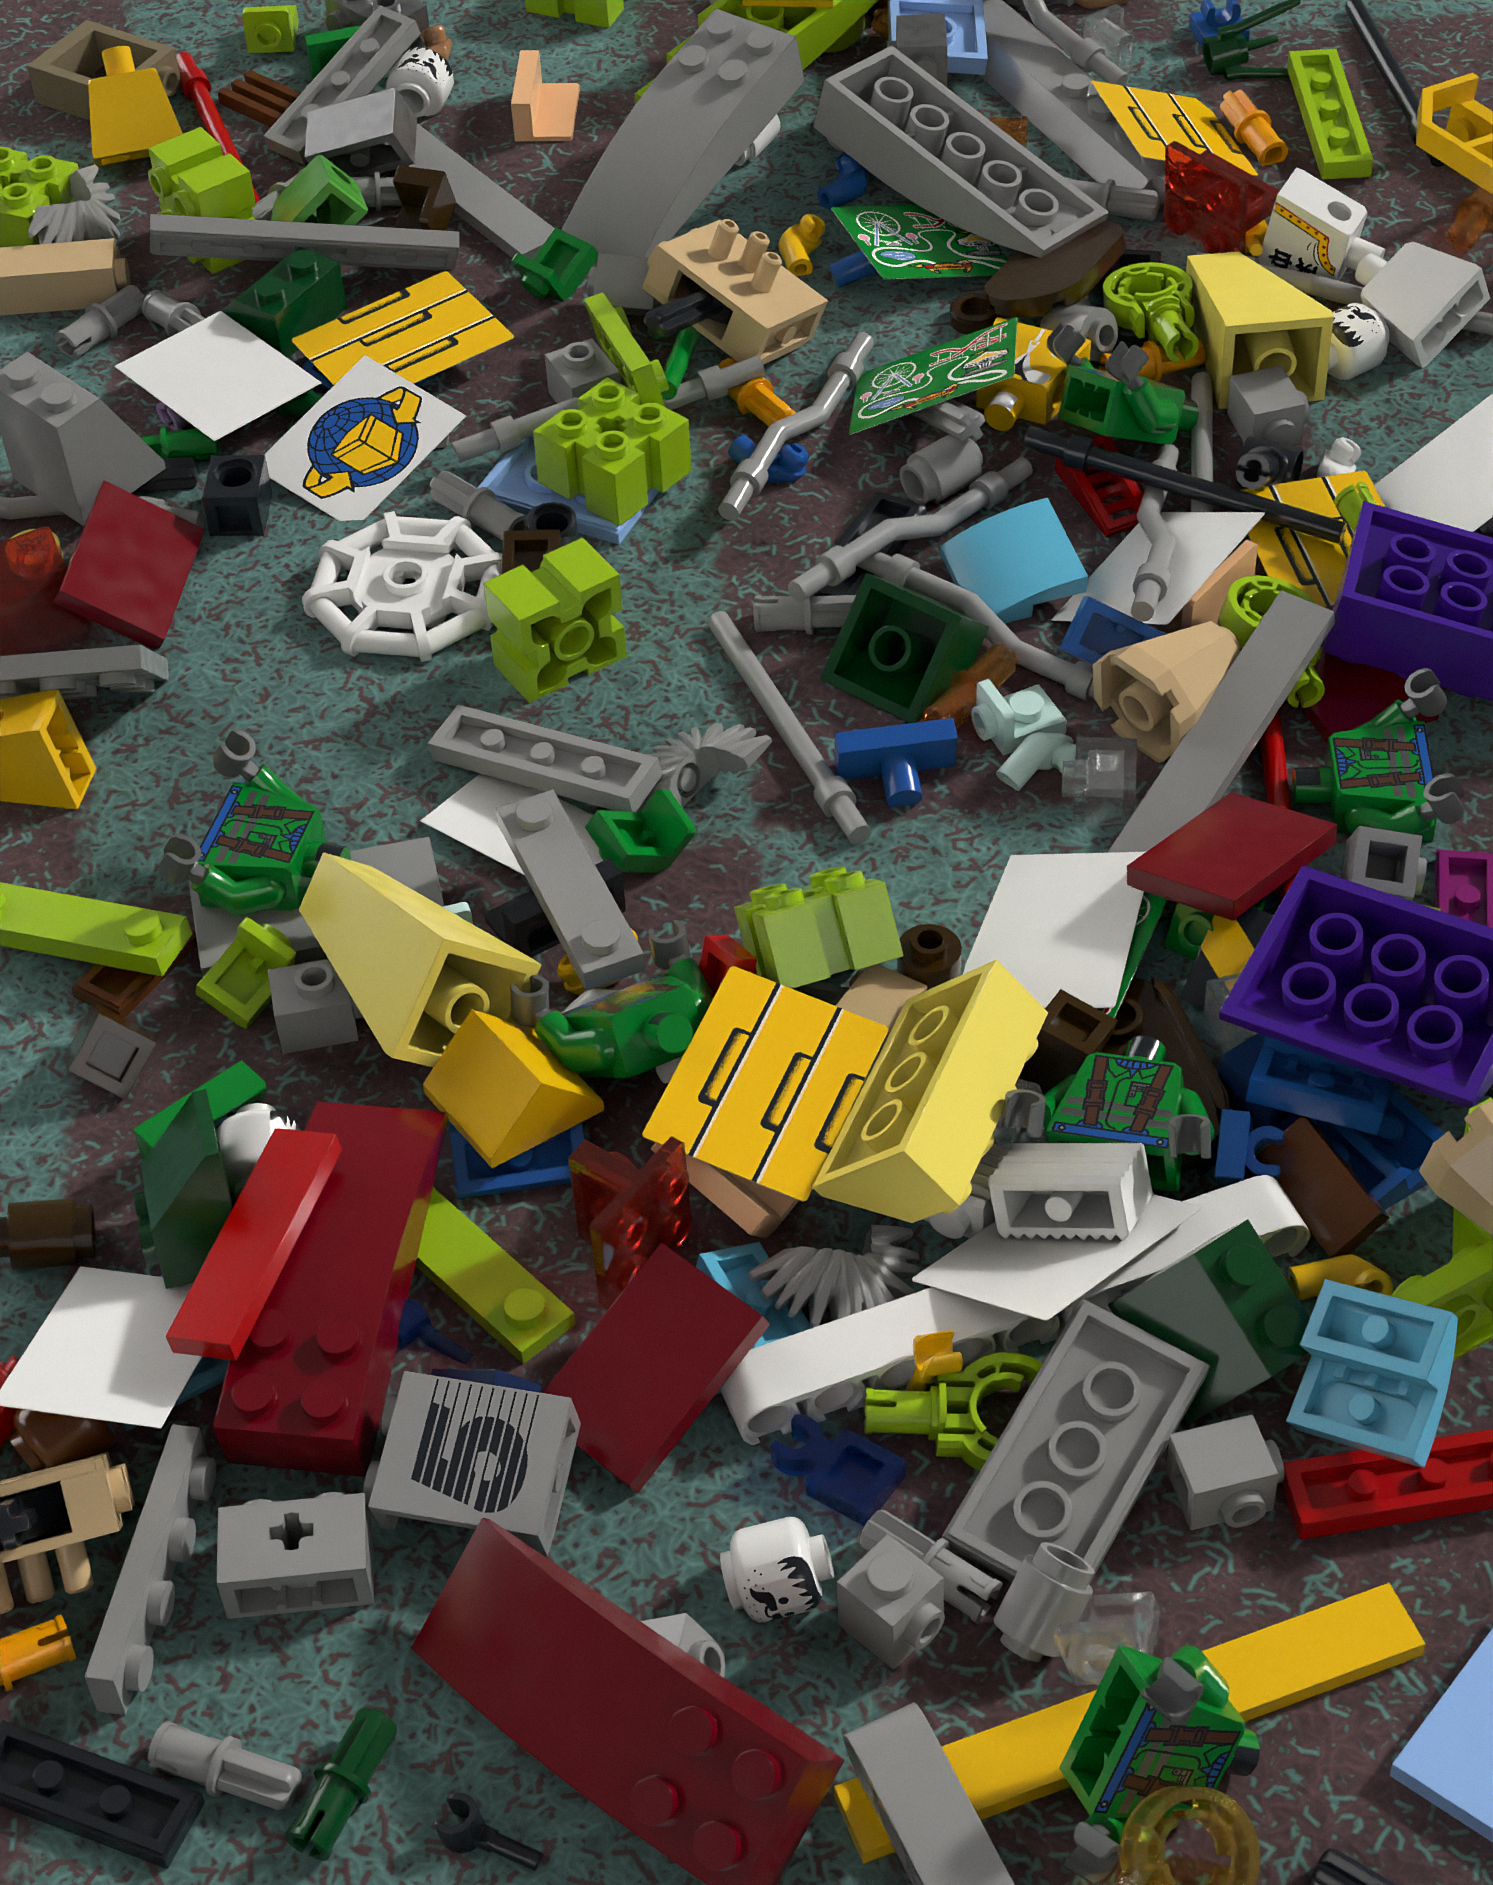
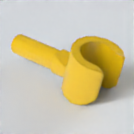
M1264 219L1236 224V229L1239 230L1242 239V246H1238L1241 253L1250 252L1253 256L1262 254V244L1268 227Z
M953 1330L915 1336L913 1339V1355L916 1367L914 1368L912 1378L905 1388L906 1391H925L928 1383L933 1380L934 1376L961 1372L963 1358L961 1352H953Z

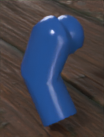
M847 153L841 154L835 159V165L839 171V174L836 175V181L818 190L817 196L820 205L831 211V207H839L861 197L868 187L867 169Z
M862 250L829 264L839 288L863 277L880 275Z
M741 435L731 443L728 455L739 464L742 460L750 458L757 445L746 435ZM797 443L783 445L780 454H777L767 470L769 477L766 483L795 482L802 478L806 473L805 465L809 460L807 450Z

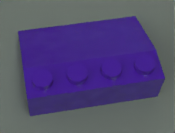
M1363 501L1332 610L1335 615V624L1325 638L1322 652L1338 656L1348 663H1362L1390 671L1404 679H1408L1417 670L1428 668L1434 672L1440 681V686L1452 689L1462 696H1477L1493 701V538Z
M1302 865L1221 1007L1219 1019L1470 1109L1477 1105L1493 1084V928Z

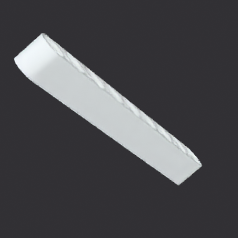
M1268 1175L1252 1177L1182 1201L1200 1206L1201 1210L1049 1320L1036 1319L931 1287L753 1348L722 1385L720 1391L743 1441L750 1445L760 1443L758 1437L781 1429L784 1435L826 1420L824 1414L847 1407L850 1412L864 1407L866 1387L876 1390H894L908 1385L916 1367L913 1355V1339L915 1336L953 1330V1352H961L963 1365L994 1353H1018L1020 1351L1017 1347L1038 1339L1041 1344L1058 1339L1082 1298L1113 1314L1107 1305L1108 1303L1209 1239L1247 1219L1252 1224L1272 1258L1287 1252L1291 1257L1298 1255L1309 1241V1229L1274 1177ZM934 1376L933 1380L930 1383L936 1381V1376Z

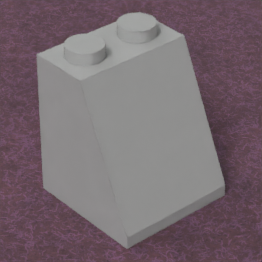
M29 352L24 353L0 369V434L13 479L82 526L86 522L97 492L104 480L132 493L166 469L164 460L103 401Z

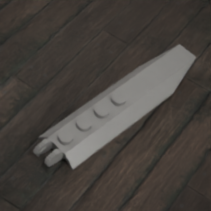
M983 0L988 60L985 75L979 76L1098 183H1106L1108 179L1115 181L1116 186L1154 190L1159 194L1160 204L1165 205V208H1168V210L1175 209L1183 204L1184 193L1182 191L1188 196L1190 195L1194 200L1207 197L1210 190L1208 182L1210 178L1203 170H1200V167L1140 156L1092 85V80H1098L1073 63L1068 54L1003 0Z

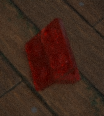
M1177 141L1168 144L1165 147L1164 222L1173 233L1177 235L1185 234L1203 244L1210 254L1239 251L1245 255L1246 232L1271 216L1277 194L1280 191L1209 150L1198 154Z
M47 526L37 528L0 543V656L33 654L87 633L90 630L87 618L53 603L67 568L52 531Z
M673 1136L662 1145L641 1169L636 1168L623 1154L615 1151L607 1152L587 1140H584L568 1157L579 1238L592 1245L599 1304L606 1309L611 1307L661 1242L671 1250H675L682 1245L691 1230L693 1217L690 1209L689 1174L687 1172L685 1143Z

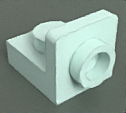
M989 679L977 683L976 706L971 710L974 728L982 740L991 739L1003 756L1014 752L1030 734L1036 732L1066 733L1067 720L1039 684L1002 697Z

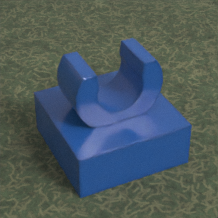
M1203 0L1200 6L1201 12L1190 14L1189 27L1202 47L1203 39L1217 35L1218 27L1232 25L1243 20L1240 16V5L1236 0H1226L1225 8L1215 9L1211 0ZM1249 29L1237 34H1243L1245 36L1246 41H1249Z
M1222 1109L1215 1178L1219 1188L1248 1179V1171L1253 1177L1268 1175L1279 1180L1281 1177L1280 1166L1262 1164L1255 1158L1258 1148L1264 1144L1284 1145V1132L1273 1126H1262L1253 1130L1250 1112Z

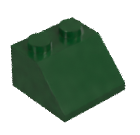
M298 247L224 308L222 312L286 358H289L299 350L292 342L293 338L333 321L347 309L340 263L313 251Z
M866 573L820 676V680L909 723H917L969 673L989 626L894 582Z
M206 1089L192 1092L141 1164L145 1191L133 1193L139 1222L138 1233L146 1266L160 1264L166 1289L194 1283L234 1207Z
M1248 1219L1209 1239L1107 1304L1113 1315L1210 1365L1204 1382L1182 1419L1185 1425L1190 1424L1271 1378L1309 1353L1300 1346V1342L1310 1317Z

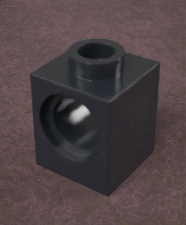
M265 455L211 456L202 495L210 536H264L272 498V488Z

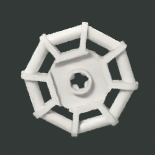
M395 511L383 513L384 519L339 541L328 540L319 549L320 562L311 588L302 597L305 613L312 618L316 617L341 643V649L344 653L353 657L360 652L419 657L420 662L432 660V654L480 629L489 631L494 626L487 616L483 583L501 575L502 553L495 552L471 529L470 521L463 517L454 516L451 520L400 517L396 516ZM380 545L383 546V549L370 554L371 549ZM461 549L468 557L461 558L456 553L454 559L449 553L452 550L458 551ZM346 569L350 571L346 581L337 582L339 573H343ZM405 579H415V582L403 585ZM481 580L476 597L463 592L466 582ZM352 604L359 615L351 621L338 607ZM452 612L458 614V616L442 623L448 614ZM436 626L430 629L429 631H426V627ZM378 627L413 629L414 634L375 630Z

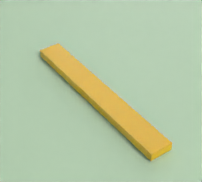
M1390 1583L1202 1652L1227 1681L1229 1686L1228 1699L1244 1719V1722L1421 1657L1424 1654L1426 1643ZM1097 1690L941 1746L980 1820L1071 1787L1059 1767ZM858 1777L835 1785L834 1798L862 1863L864 1864L896 1852Z

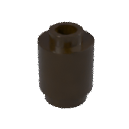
M922 924L908 929L900 937L903 957L897 958V973L927 985V990L960 976L962 946L957 935L948 928L935 924Z
M75 1198L13 1202L8 1204L7 1216L0 1217V1258L10 1257L13 1270L78 1265V1258L95 1257L93 1241L96 1240V1226L92 1203L76 1204Z

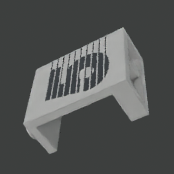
M404 1371L398 1394L391 1393L384 1406L382 1434L386 1436L381 1460L371 1462L364 1482L363 1493H365L367 1504H369L368 1508L379 1527L395 1530L398 1518L405 1517L476 1530L481 1519L487 1518L543 1556L548 1557L581 1425L572 1399L570 1397Z

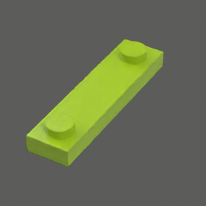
M1337 49L1289 51L1287 70L1322 180L1371 177L1374 160Z
M603 292L584 299L597 340L603 352L619 370L620 378L624 385L639 393L640 405L656 402L665 407L661 393L669 390V386L662 366L658 359L649 361L632 336L631 328L622 306L619 305L613 308Z
M0 882V946L163 976L192 936L187 917L183 915Z
M433 1187L415 1266L522 1364H525L576 1325L574 1312Z

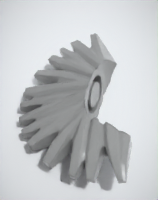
M91 165L76 170L69 175V182L71 184L70 196H73L72 202L68 204L38 206L28 230V236L32 238L39 233V244L114 238L115 244H117L116 238L120 237V232L113 223H118L121 220L120 214L106 206V204L115 200L114 194L105 192L110 188L108 183H93L99 168L96 165Z
M722 723L711 725L703 737H701L698 727L691 728L690 734L684 731L677 733L678 740L668 737L665 739L667 745H658L652 749L654 753L646 754L659 759L662 776L636 812H640L658 789L670 790L683 808L721 770L724 774H727L729 771L732 774H736L740 770L748 769L771 744V738L768 735L755 737L756 731L754 728H745L741 724L723 731Z
M871 1225V1229L866 1233L862 1255H854L841 1249L823 1248L818 1250L804 1246L788 1248L750 1270L748 1276L751 1281L770 1280L760 1293L766 1300L781 1294L774 1307L779 1310L790 1304L787 1316L792 1319L808 1303L810 1327L814 1328L819 1326L826 1307L829 1310L832 1322L895 1300L893 1296L902 1298L916 1293L915 1290L899 1278L919 1274L920 1267L910 1263L919 1261L920 1258L917 1252L897 1247L899 1244L912 1238L913 1231L911 1228Z

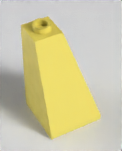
M1239 251L1187 256L1186 272L1190 275L1193 282V307L1195 314L1193 325L1197 338L1201 339L1206 352L1205 365L1208 374L1212 377L1213 392L1218 409L1228 408L1230 376L1276 366H1282L1297 391H1302L1308 401L1324 400L1334 319L1332 311Z
M327 853L322 854L299 908L300 913L384 1052L391 1058L434 1068L471 1009L515 1022L511 1016L510 985L514 984L520 991L529 993L531 990L530 976L537 975L541 964L376 868Z

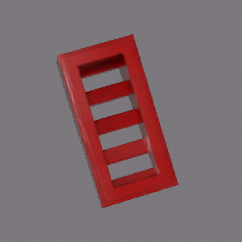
M1100 434L1090 438L1095 440V446L1119 453L1111 437ZM1056 458L1054 468L1056 474L1105 537L1135 528L1139 523L1137 512L1143 498V493L1137 482L1102 471L1086 476L1085 472L1064 466L1063 459ZM1107 481H1111L1113 483V485L1104 487L1096 491L1093 488V486L1102 484ZM1119 494L1124 497V499L1107 505H1103L1101 502ZM1131 507L1135 511V513L1113 521L1109 516Z

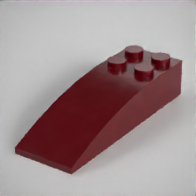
M317 1102L304 1131L336 1134L342 1152L237 1361H229L213 1423L214 1432L228 1463L366 1477L377 1439L448 1122L446 1112Z
M482 1518L411 1647L456 1692L546 1768L613 1819L706 1885H777L845 1761L839 1755L487 1518Z

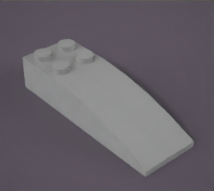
M715 9L662 69L633 107L586 182L562 230L593 245L598 253L649 257L659 243L670 241L804 82L796 36Z
M892 45L824 81L813 127L883 183L918 206L961 229L996 244L1041 258L1107 219L1109 212Z

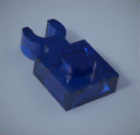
M795 1414L791 1419L792 1437L804 1442L806 1445L801 1448L792 1449L775 1440L770 1446L771 1462L777 1470L790 1476L808 1474L805 1478L806 1495L862 1526H865L867 1521L878 1510H881L906 1476L905 1459L847 1428H844L835 1441L832 1442L823 1437L822 1429L814 1419L801 1414Z

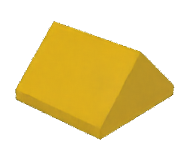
M471 1009L423 1083L424 1094L440 1111L447 1113L451 1124L491 1168L604 1111L603 1100L577 1073L569 1071L535 1033L534 1028Z

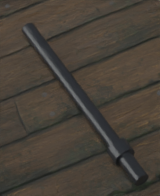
M1349 0L1346 3L1345 10L1409 123L1408 133L1415 146L1418 147L1416 145L1417 111L1420 101L1363 1ZM1432 115V122L1439 126L1435 117ZM1424 151L1433 166L1440 167L1445 165Z
M1032 426L1029 427L1025 435L1024 448L1063 459L1064 466L1086 472L1088 468L1096 469L1232 512H1264V516L1260 519L1262 521L1337 544L1342 542L1346 531V522L1095 446V440L1084 436L1072 434L1068 438Z

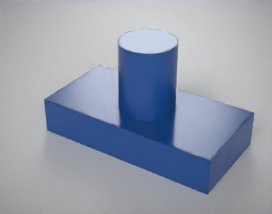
M1084 596L1059 650L1093 666V663L1110 651L1166 635V633L1090 596Z
M954 718L835 733L834 767L836 776L850 780L882 775L888 806L898 807L918 804L923 798L918 771L955 766L958 737Z

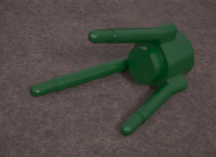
M1286 0L1235 24L1218 27L1217 35L1205 37L1202 42L1203 60L1211 76L1224 74L1227 81L1240 78H1290L1287 68L1241 66V64L1248 63L1250 50L1278 42L1279 38L1276 35L1246 41L1243 34H1237L1300 5L1301 0Z

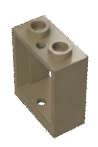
M85 20L27 65L36 103L90 120L88 80L92 78H89V76L104 65L101 52L116 46L130 47L135 71L156 68L167 96H173L180 87L181 78L175 48Z

